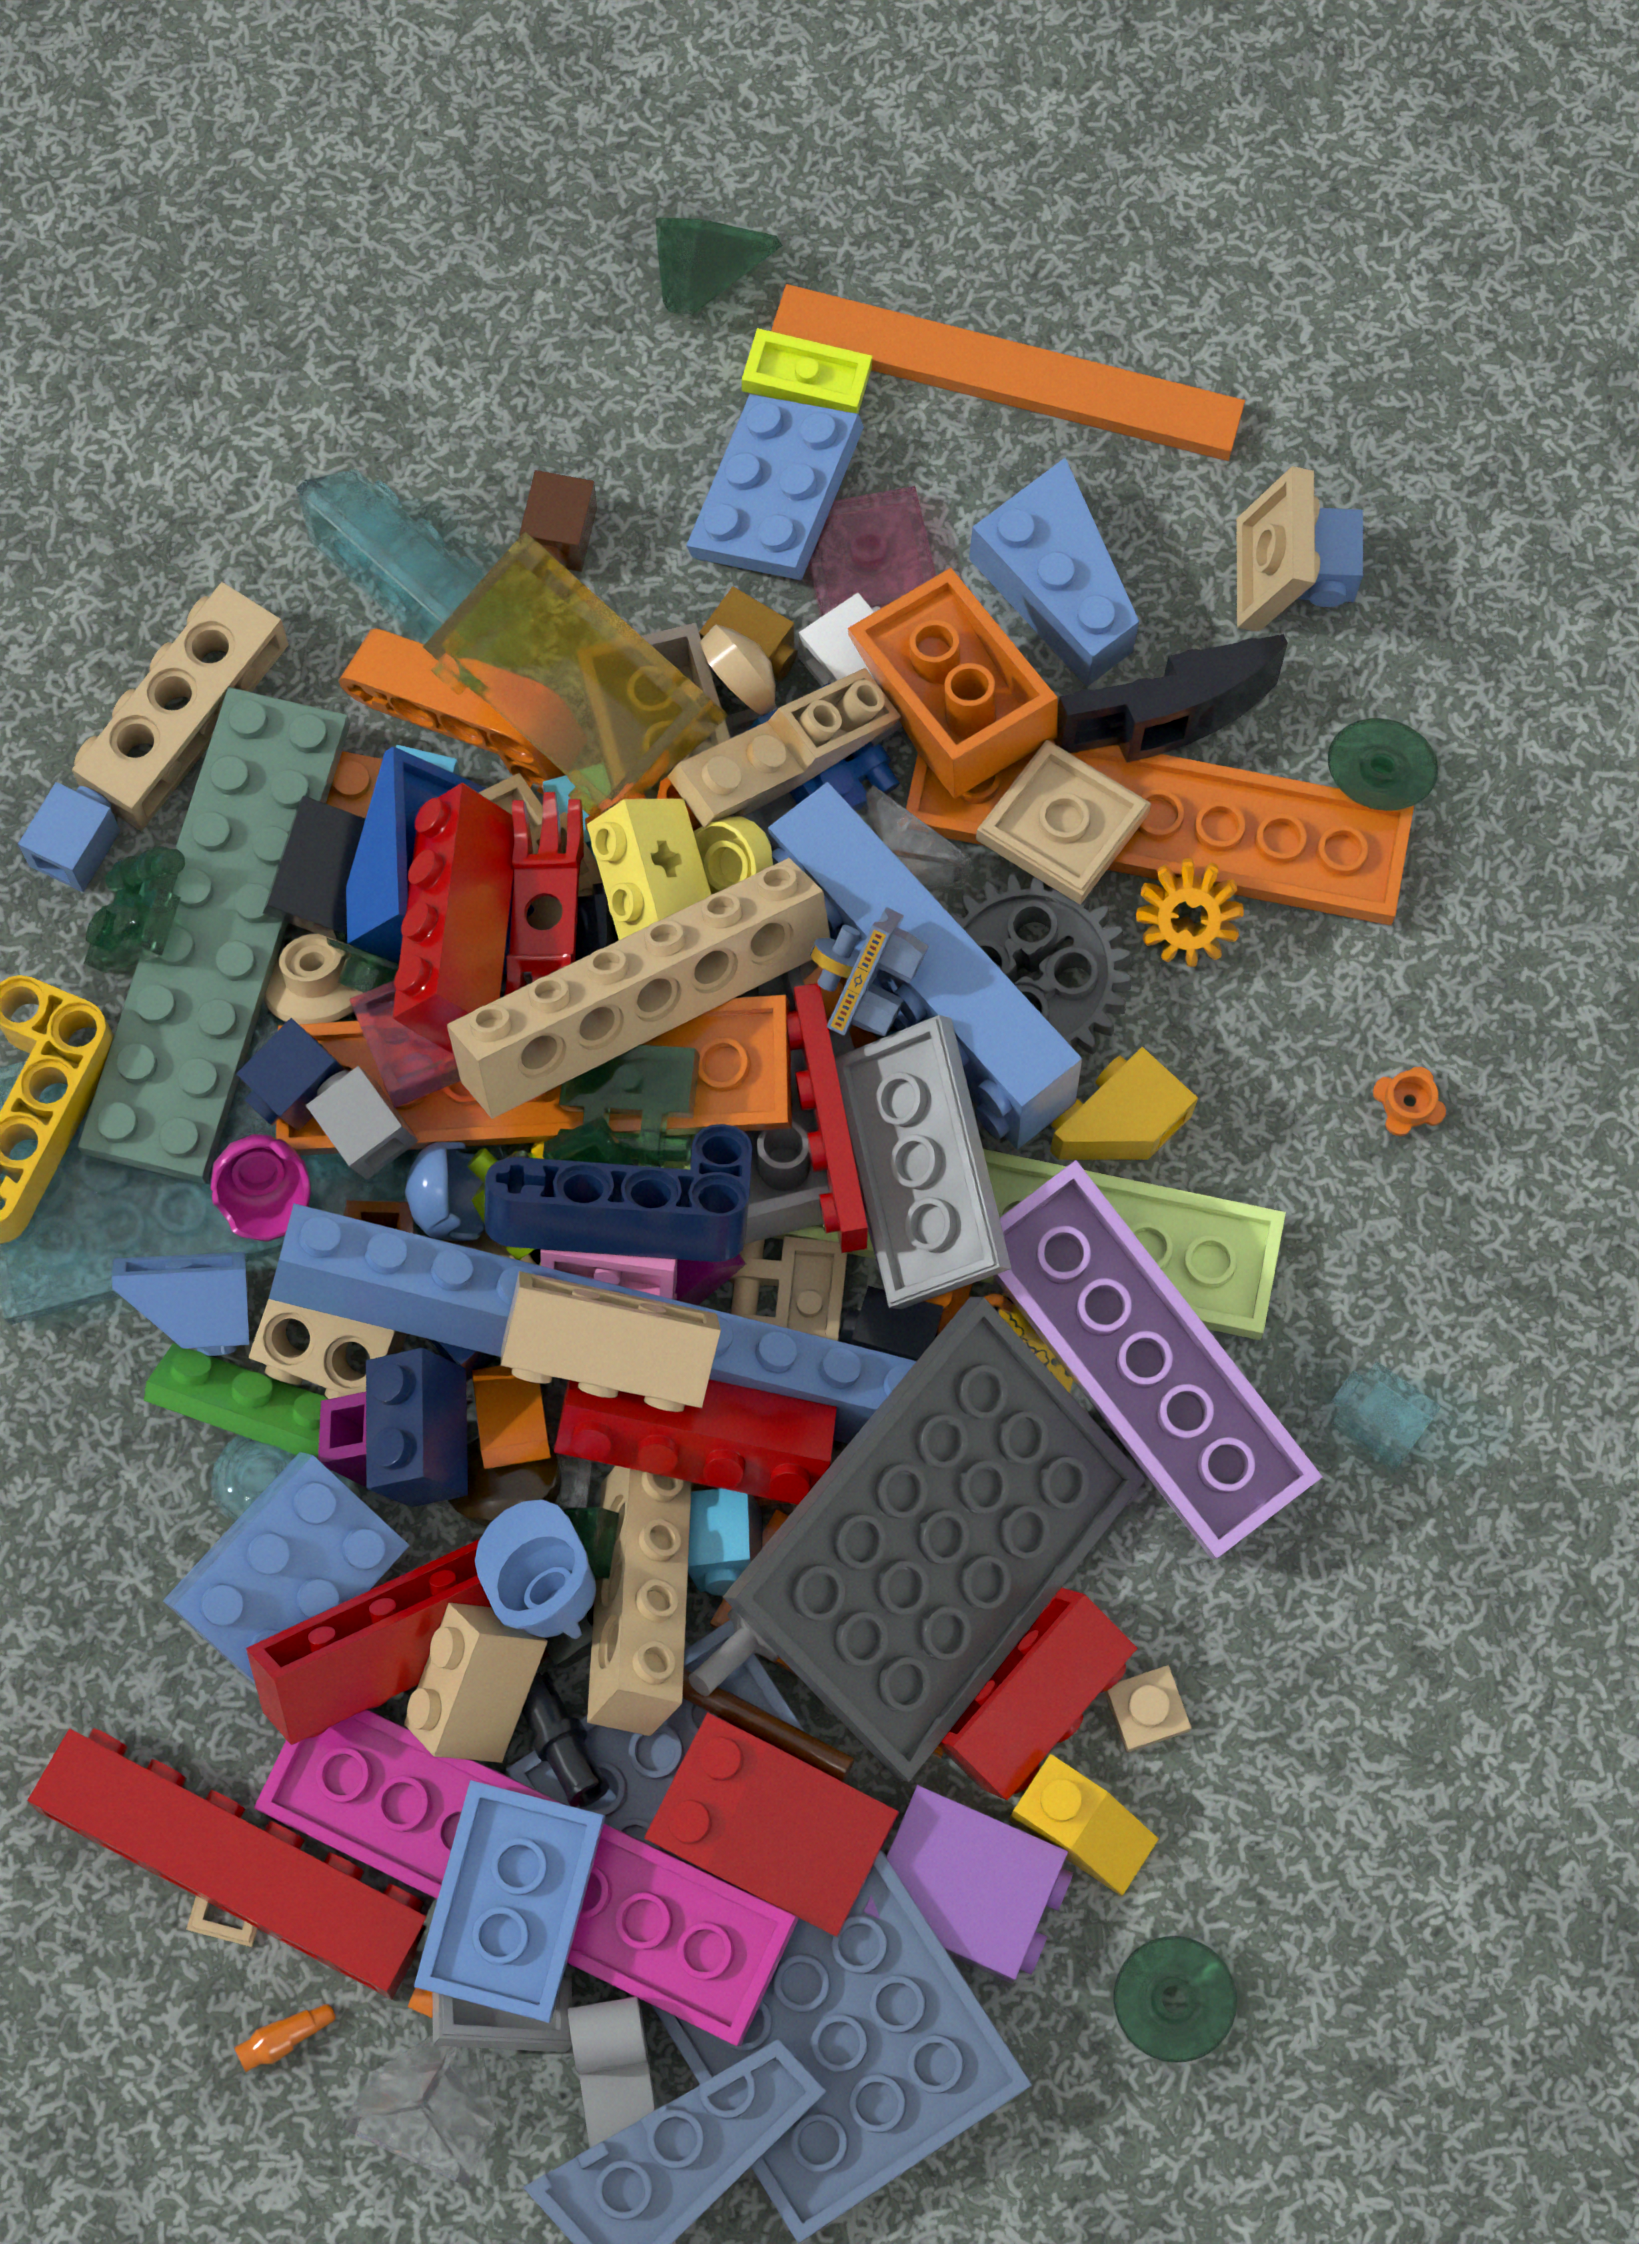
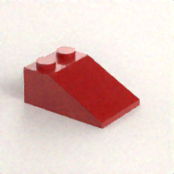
M707 1712L644 1838L838 1937L899 1811Z

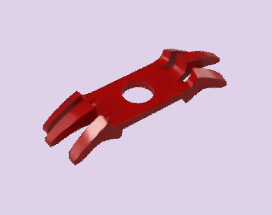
M544 792L538 854H533L526 803L524 800H512L514 827L512 865L514 868L510 955L507 954L506 956L507 981L504 996L527 985L524 972H531L532 982L575 962L579 873L581 860L584 857L581 799L568 800L566 853H562L557 796L555 792ZM544 896L556 898L561 902L563 909L560 921L548 930H537L531 927L527 921V911L531 903Z

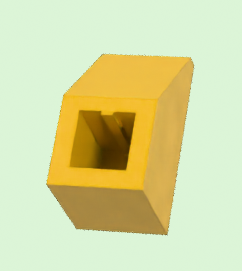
M1141 1047L1128 1061L1121 1055L1115 1058L1096 1079L1095 1084L1100 1088L1084 1104L1076 1098V1103L1053 1121L1051 1126L1056 1131L1053 1135L1050 1152L1058 1160H1148L1192 1117L1198 1097L1147 1050Z

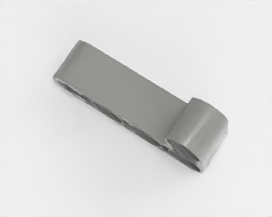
M637 1996L568 2008L572 2048L576 2070L580 2077L590 2148L656 2110L641 2004Z

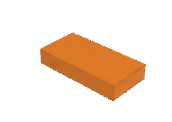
M506 1366L472 1370L484 1469L551 1458L541 1383L517 1378L512 1374V1368Z

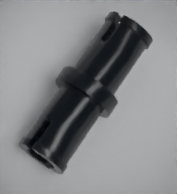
M540 1672L536 1673L522 1708V1713L536 1737L533 1741V1748L541 1761L549 1762L567 1796L569 1805L575 1808L578 1805L580 1808L586 1807L598 1801L607 1793L609 1783L603 1777L584 1742L587 1738L586 1729L578 1718H571L553 1685L551 1675L548 1672H544L543 1675Z

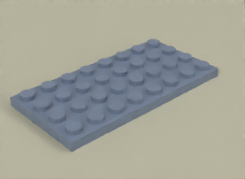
M727 1621L685 1649L684 1668L694 1672L734 1634L732 1621ZM752 1653L719 1685V1687L806 1732L756 1653ZM682 1698V1704L651 1736L587 1723V1716L582 1718L580 1721L587 1731V1738L584 1742L603 1777L607 1779L609 1790L593 1804L582 1808L578 1805L576 1808L605 1815L604 1823L710 1873L644 1838L708 1711ZM535 1750L506 1769L512 1779L570 1806L567 1796L549 1762L541 1761ZM882 1849L838 1937L799 1918L741 2046H735L652 2005L700 2084L779 2039L825 2089L826 2093L751 2166L798 2244L1033 2086L953 1959L891 1866ZM870 1895H872L880 1919L863 1912Z

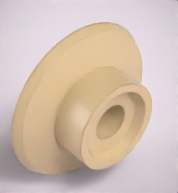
M320 934L304 935L290 942L277 958L264 1001L268 1009L285 1022L290 1018L294 1019L298 1024L334 1022L352 1013L366 1000L374 984V966L368 955L361 949Z

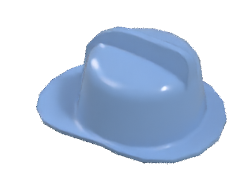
M545 1500L523 1501L504 1510L488 1525L478 1542L475 1556L477 1575L494 1614L504 1626L523 1629L528 1634L546 1638L558 1636L564 1632L571 1638H579L582 1636V1632L578 1622L585 1617L593 1605L596 1596L595 1576L588 1563L587 1553L570 1518L558 1505Z

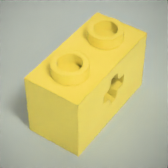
M623 799L586 824L592 850L597 860L607 896L609 911L612 915L619 940L711 895L684 799Z

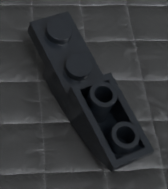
M1284 634L1259 639L1248 638L1238 643L1201 650L1190 649L1180 654L1168 656L1164 677L1154 679L1142 678L1132 683L1096 690L1085 689L1070 695L1060 696L1057 715V738L1053 739L1055 745L1068 753H1075L1118 744L1126 763L1160 755L1189 745L1235 721L1259 703L1278 683L1288 642Z

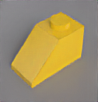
M1051 1753L1018 1802L1009 1819L1010 1822L1026 1833L1068 1851L1066 1860L1121 1897L1159 1840L1109 1792Z

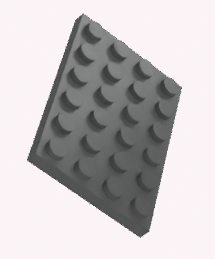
M969 1297L723 1595V1598L896 1779L910 1782L1146 1479L984 1297Z

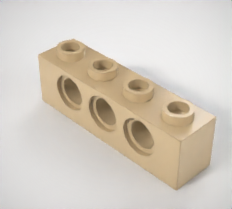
M223 582L219 584L210 597L204 596L200 598L188 615L187 626L173 643H165L156 652L150 664V672L136 690L129 689L120 697L114 707L112 720L98 737H90L79 749L74 762L75 766L72 768L78 785L88 787L101 794L111 803L112 813L142 832L209 747L228 687L252 692L289 644L282 620ZM212 651L227 652L226 656L216 663L201 662L202 658ZM174 698H190L188 704L181 709H164L165 705ZM138 744L153 745L152 749L142 757L131 758L126 756L129 750Z
M615 1466L601 1483L595 1578L596 1596L593 1612L587 1723L651 1736L682 1704L691 1482Z

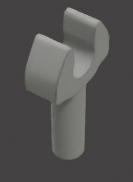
M733 1608L729 1611L728 1618L733 1623L734 1634L689 1675L691 1686L703 1696H708L752 1653L766 1656L771 1661L779 1658L773 1649Z

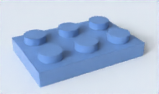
M749 394L686 547L691 556L703 561L802 580L864 426L859 415Z
M470 1780L414 1987L551 2023L606 1816Z

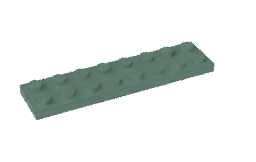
M228 687L78 1145L83 1155L202 1184L207 1183L240 1078L236 1073L244 1065L265 993L288 922L263 914V910L302 796L304 795L326 804L350 728L348 715Z

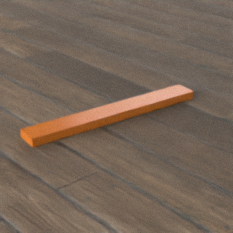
M789 284L785 285L771 329L772 332L871 355V371L1225 461L1230 459L1245 404L1243 399Z

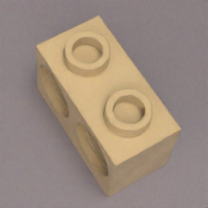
M268 1299L248 1358L265 1364L264 1372L279 1381L300 1385L304 1379L326 1388L324 1395L328 1399L366 1392V1374L354 1371L347 1363L346 1348L349 1342L361 1344L368 1351L370 1359L400 1353L407 1333ZM290 1319L299 1320L307 1327L310 1343L306 1351L294 1348L288 1341L286 1327Z

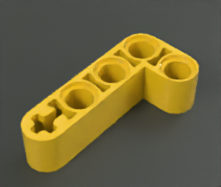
M23 975L8 977L0 982V1029L9 1043L20 1050L30 1053L0 1111V1174L6 1176L3 1182L0 1179V1202L2 1199L5 1202V1206L0 1210V1244L10 1242L19 1237L31 1220L95 1096L114 1038V1034L99 1007L83 998ZM26 1004L39 1005L36 1014L26 1022L17 1023L11 1021L12 1015L17 1008ZM93 1028L97 1030L95 1037L88 1044L80 1047L68 1045L70 1037L79 1029ZM62 1083L68 1085L66 1093L56 1102L47 1104L39 1102L41 1093L51 1084ZM27 1139L38 1140L37 1148L30 1157L18 1161L9 1158L11 1150L17 1143Z

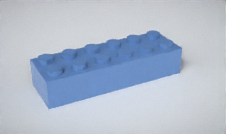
M828 782L768 827L773 865L790 858L823 890L830 939H837L843 925L854 927L860 932L859 939L854 948L860 952L874 922H879L883 911L888 907L904 915L899 926L900 929L912 934L929 946L915 977L910 983L880 969L873 984L904 999L894 1021V1026L898 1032L938 1015L952 1019L970 1098L978 1106L975 1109V1114L983 1127L994 1138L1000 1139L1005 1136L1018 1150L1076 1103L1082 1058Z

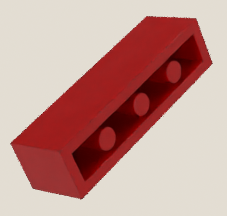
M464 783L457 785L437 798L428 800L419 808L415 820L416 838L413 861L408 873L410 884L406 915L401 926L403 938L399 969L394 980L396 992L392 1019L450 1053H453L447 1024L500 999L514 872L512 865L514 850L512 814Z
M709 1379L702 1408L685 1405L683 1411L674 1412L650 1406L644 1401L645 1396L619 1391L618 1396L613 1398L592 1395L578 1388L579 1382L569 1380L554 1453L799 1505L830 1466L837 1407Z
M480 1539L246 1648L263 1714L291 1745L306 1738L318 1736L329 1727L366 1709L378 1707L389 1698L418 1685L430 1654L432 1637L441 1625L448 1603L492 1608L478 1578L475 1565V1556Z

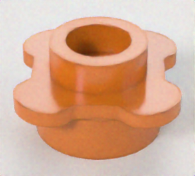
M1413 1067L1409 1071L1399 1073L1393 1079L1382 1077L1375 1083L1373 1096L1383 1104L1387 1114L1385 1126L1391 1134L1405 1136L1412 1127L1425 1123L1430 1126H1436L1443 1121L1446 1115V1107L1442 1102L1438 1101V1089L1433 1081V1075L1428 1069ZM1407 1096L1414 1098L1415 1105L1407 1106L1404 1103V1098Z

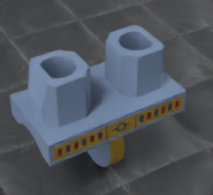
M886 907L879 922H874L860 952L854 948L859 939L860 932L848 925L842 926L836 940L830 938L815 940L810 956L815 963L823 968L817 984L825 990L835 991L840 978H848L827 1028L843 1036L852 1024L882 1036H886L904 999L873 984L878 972L881 969L910 983L915 977L929 947L912 934L899 928L904 915Z

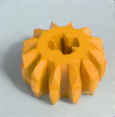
M1184 858L1182 861L1181 877L1177 878L1167 865H1162L1158 868V877L1164 888L1153 883L1143 884L1141 896L1151 904L1137 908L1136 920L1144 924H1153L1143 934V941L1147 946L1155 945L1166 939L1161 953L1162 960L1170 962L1175 957L1178 948L1186 950L1185 961L1187 966L1194 967L1198 962L1199 948L1203 947L1208 956L1213 960H1217L1222 956V949L1216 937L1227 942H1235L1238 939L1239 930L1229 921L1243 917L1244 906L1236 901H1226L1237 891V884L1233 879L1224 880L1215 886L1213 885L1217 879L1218 865L1209 863L1201 877L1194 876L1193 859ZM1186 901L1191 908L1202 905L1201 921L1194 923L1188 916L1178 920L1179 903Z

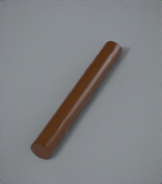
M684 1668L683 1699L842 1782L845 1781L855 1758L719 1686L708 1696L699 1694L689 1682V1675L692 1672Z

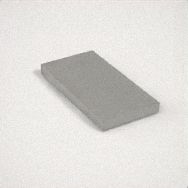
M938 1015L836 1057V1069L852 1150L889 1308L904 1309L1012 1269L952 1019Z

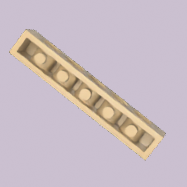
M787 858L448 1023L447 1028L461 1083L493 1119L812 960L810 951L815 940L830 938L823 890L790 858Z

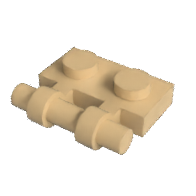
M784 1236L781 1261L763 1259L765 1239L744 1244L743 1250L739 1254L746 1265L729 1279V1282L734 1284L731 1314L838 1341L848 1252L841 1253L839 1242ZM761 1286H779L775 1317L757 1315L759 1288Z

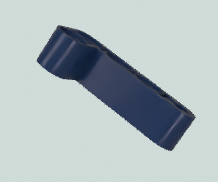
M716 1124L701 1129L695 1135L692 1142L690 1170L526 1157L502 1159L495 1162L488 1169L485 1176L484 1223L486 1233L500 1245L516 1248L707 1262L727 1261L736 1257L743 1250L746 1239L752 1161L751 1139L744 1131L731 1125Z

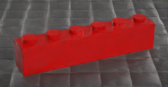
M69 1728L27 1800L38 1813L192 1895L206 1900L209 1904L243 1922L251 1924L258 1930L386 1998L393 1999L418 1953L416 1948L426 1928L423 1923L427 1916L419 1913L424 1905L423 1901L392 1884H388L385 1891L381 1893L360 1882L364 1871L336 1854L329 1852L324 1862L303 1852L300 1849L305 1840L275 1822L269 1821L265 1830L241 1819L246 1809L216 1791L210 1790L205 1799L182 1788L187 1780L184 1775L157 1760L151 1759L147 1768L123 1757L128 1750L124 1743L98 1729L93 1728L87 1738Z

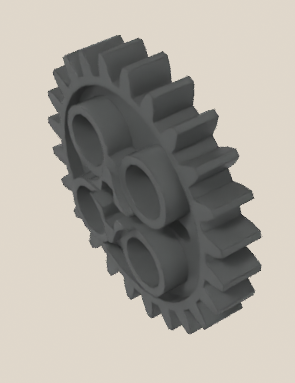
M1015 874L1009 875L1008 892L1001 894L989 881L985 882L986 900L981 904L965 894L962 897L966 916L962 918L952 913L949 914L988 957L1001 967V971L1072 1048L1078 1045L1092 1055L1096 1053V1043L1092 1033L1096 1031L1107 1036H1112L1114 1033V1024L1106 1013L1125 1014L1126 1001L1114 992H1123L1131 989V975L1117 971L1130 965V952L1126 949H1113L1123 940V930L1121 926L1102 929L1110 918L1109 908L1104 905L1089 912L1090 893L1082 904L1079 905L1054 888L1052 892L1044 890L1043 881L1036 877H1033L1030 889H1021ZM1032 922L1044 924L1050 930L1047 936L1038 942L1024 941L1017 936V932L1022 926ZM1070 939L1074 942L1071 947H1065L1056 952L1058 945L1064 940ZM1023 967L1030 973L1039 969L1040 979L1035 982L1028 976L1018 979L1017 971ZM1068 968H1080L1090 975L1089 980L1078 988H1067L1057 981L1060 973Z

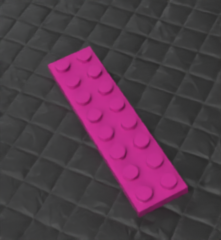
M366 1709L329 1727L318 1736L306 1738L293 1745L286 1740L254 1809L430 1896L438 1898L470 1780L560 1804L564 1803L475 1760L434 1757L408 1728ZM604 1823L567 1963L735 2046H741L799 1918L737 1886Z

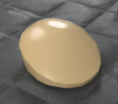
M717 624L714 625L700 641L708 664L724 684L748 707L761 716L769 713L775 708V680L771 661L758 643L734 629Z

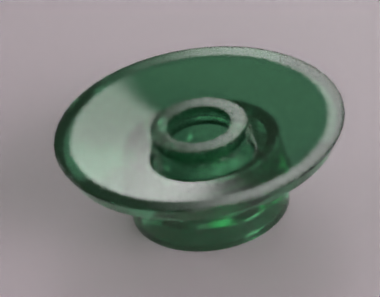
M1370 718L1351 723L1334 737L1329 747L1328 767L1336 785L1348 798L1370 809L1396 811L1411 807L1427 797L1437 781L1438 762L1430 744L1416 730L1394 720Z
M326 937L327 945L346 958L337 983L394 1003L396 992L394 980L399 969L398 963Z
M1165 1936L1141 1945L1125 1960L1115 1982L1114 2009L1122 2031L1140 2051L1152 2058L1165 2062H1189L1209 2054L1226 2038L1236 2016L1237 1992L1228 1967L1211 1948L1191 1938ZM1176 1988L1183 1993L1185 2007L1182 2012L1172 2013L1165 2009L1162 2004V1994L1165 1989Z

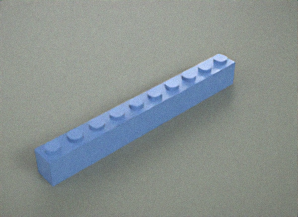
M295 1203L292 1207L269 1295L271 1300L501 1357V1347L519 1271L716 1313L721 1331L709 1379L836 1406L833 1440L847 1444L851 1442L917 1362Z

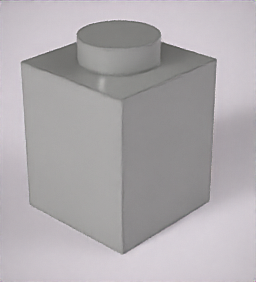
M359 1066L352 1071H341L328 1078L319 1087L317 1092L319 1096L306 1105L348 1166L366 1180L419 1141L379 1084Z

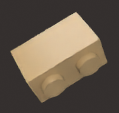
M448 1603L441 1625L432 1637L430 1654L418 1687L409 1699L404 1725L434 1757L502 1763L548 1641L543 1637L528 1634L523 1629L504 1626L491 1607Z

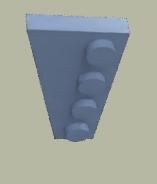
M778 2039L667 2105L651 2112L617 2134L582 2152L560 2167L532 2181L523 2188L573 2244H672L805 2114L826 2091Z

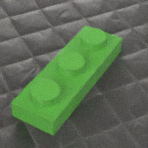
M174 1343L146 1381L144 1401L294 1455L302 1452L311 1454L318 1459L321 1401L328 1399L323 1395L306 1391L261 1373L205 1355L199 1351L188 1348L183 1349Z

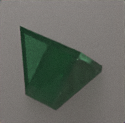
M655 218L663 303L670 313L694 314L783 245L776 235L713 221L686 218Z

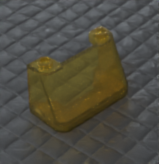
M525 531L423 646L424 649L438 660L431 671L459 696L468 687L486 701L568 776L567 778L576 786L568 796L571 799H581L582 809L593 819L623 799H639L704 742L728 717V714Z

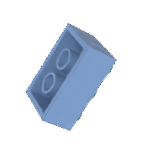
M299 1452L166 1596L163 1602L255 1685L246 1651L247 1647L369 1591L410 1545L316 1457Z

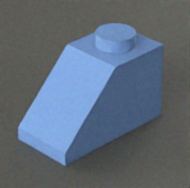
M245 1252L113 1259L112 1289L183 1349L197 1348V1351L205 1355L217 1356L236 1351V1346L249 1345Z

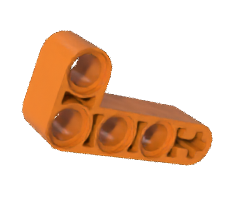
M375 628L369 631L338 681L341 688L353 699L376 711L498 754L512 775L520 773L530 788L533 783L538 785L537 792L543 795V781L568 775L587 744L585 737L564 703L544 687L385 630Z

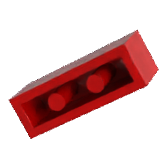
M1061 1587L939 1743L938 1747L982 1790L1008 1801L1013 1794L1020 1793L1032 1783L1040 1770L1039 1763L1055 1744L1067 1740L1078 1730L1084 1718L1082 1713L1096 1696L1111 1689L1119 1682L1126 1671V1661L1138 1648L1085 1594Z

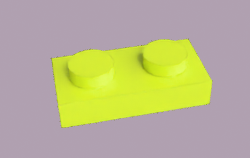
M757 328L741 379L742 391L774 399L858 414L872 369V356Z

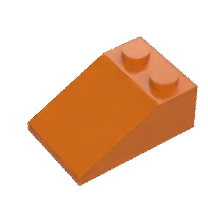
M952 568L940 573L848 628V635L878 686L900 714L901 718L899 721L917 752L954 799L1037 750L1046 740L1052 741L1057 738L1058 697Z

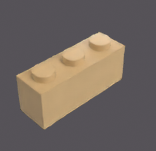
M519 1271L501 1347V1366L512 1368L514 1376L529 1382L550 1383L552 1377H558L579 1382L578 1388L592 1395L613 1398L618 1396L619 1391L645 1396L644 1401L655 1408L679 1412L684 1410L685 1405L702 1408L721 1329L716 1313Z

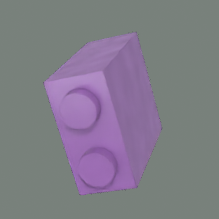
M919 1785L915 1789L886 1857L949 1955L1011 1984L1015 1981L1019 1970L1032 1975L1047 1939V1936L1036 1932L1046 1906L1056 1911L1059 1910L1073 1876V1872L1062 1868L1068 1851ZM870 1895L863 1912L880 1919L873 1897Z

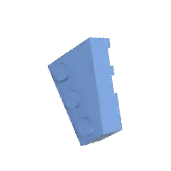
M1064 458L972 527L969 560L1084 685L1088 687L1133 652L1139 619L1066 458Z

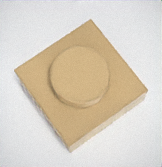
M1169 1665L1119 1681L1111 1689L1105 1691L1126 1753L1187 1733L1192 1729Z

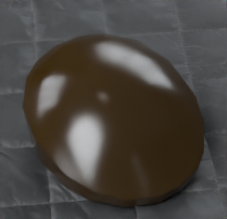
M478 1437L467 1444L468 1496L449 1499L448 1502L463 1517L484 1526H488L504 1510L523 1501L545 1500L554 1504L560 1493L562 1478L556 1453H554V1449L549 1444L551 1458L484 1469L480 1438Z

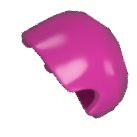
M252 1134L230 1143L213 1163L210 1189L213 1191V1204L228 1221L232 1232L242 1238L269 1242L283 1237L286 1234L293 1204L309 1207L311 1184L308 1169L300 1155L283 1139H275L271 1135Z

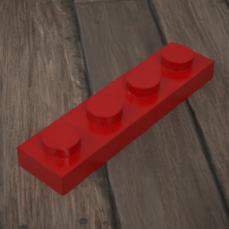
M814 983L794 987V1010L787 1013V1030L790 1050L802 1049L806 1069L805 1071L795 1072L800 1107L802 1111L813 1109L817 1131L807 1133L813 1172L825 1170L829 1193L819 1194L825 1234L837 1232L841 1253L867 1249L868 1226L829 1028H827L828 1023L821 987Z

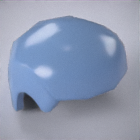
M434 1142L420 1151L408 1174L405 1194L413 1220L433 1239L446 1241L477 1240L485 1229V1224L471 1201L483 1182L466 1166L475 1154L458 1151V1149H466L465 1144L462 1142Z

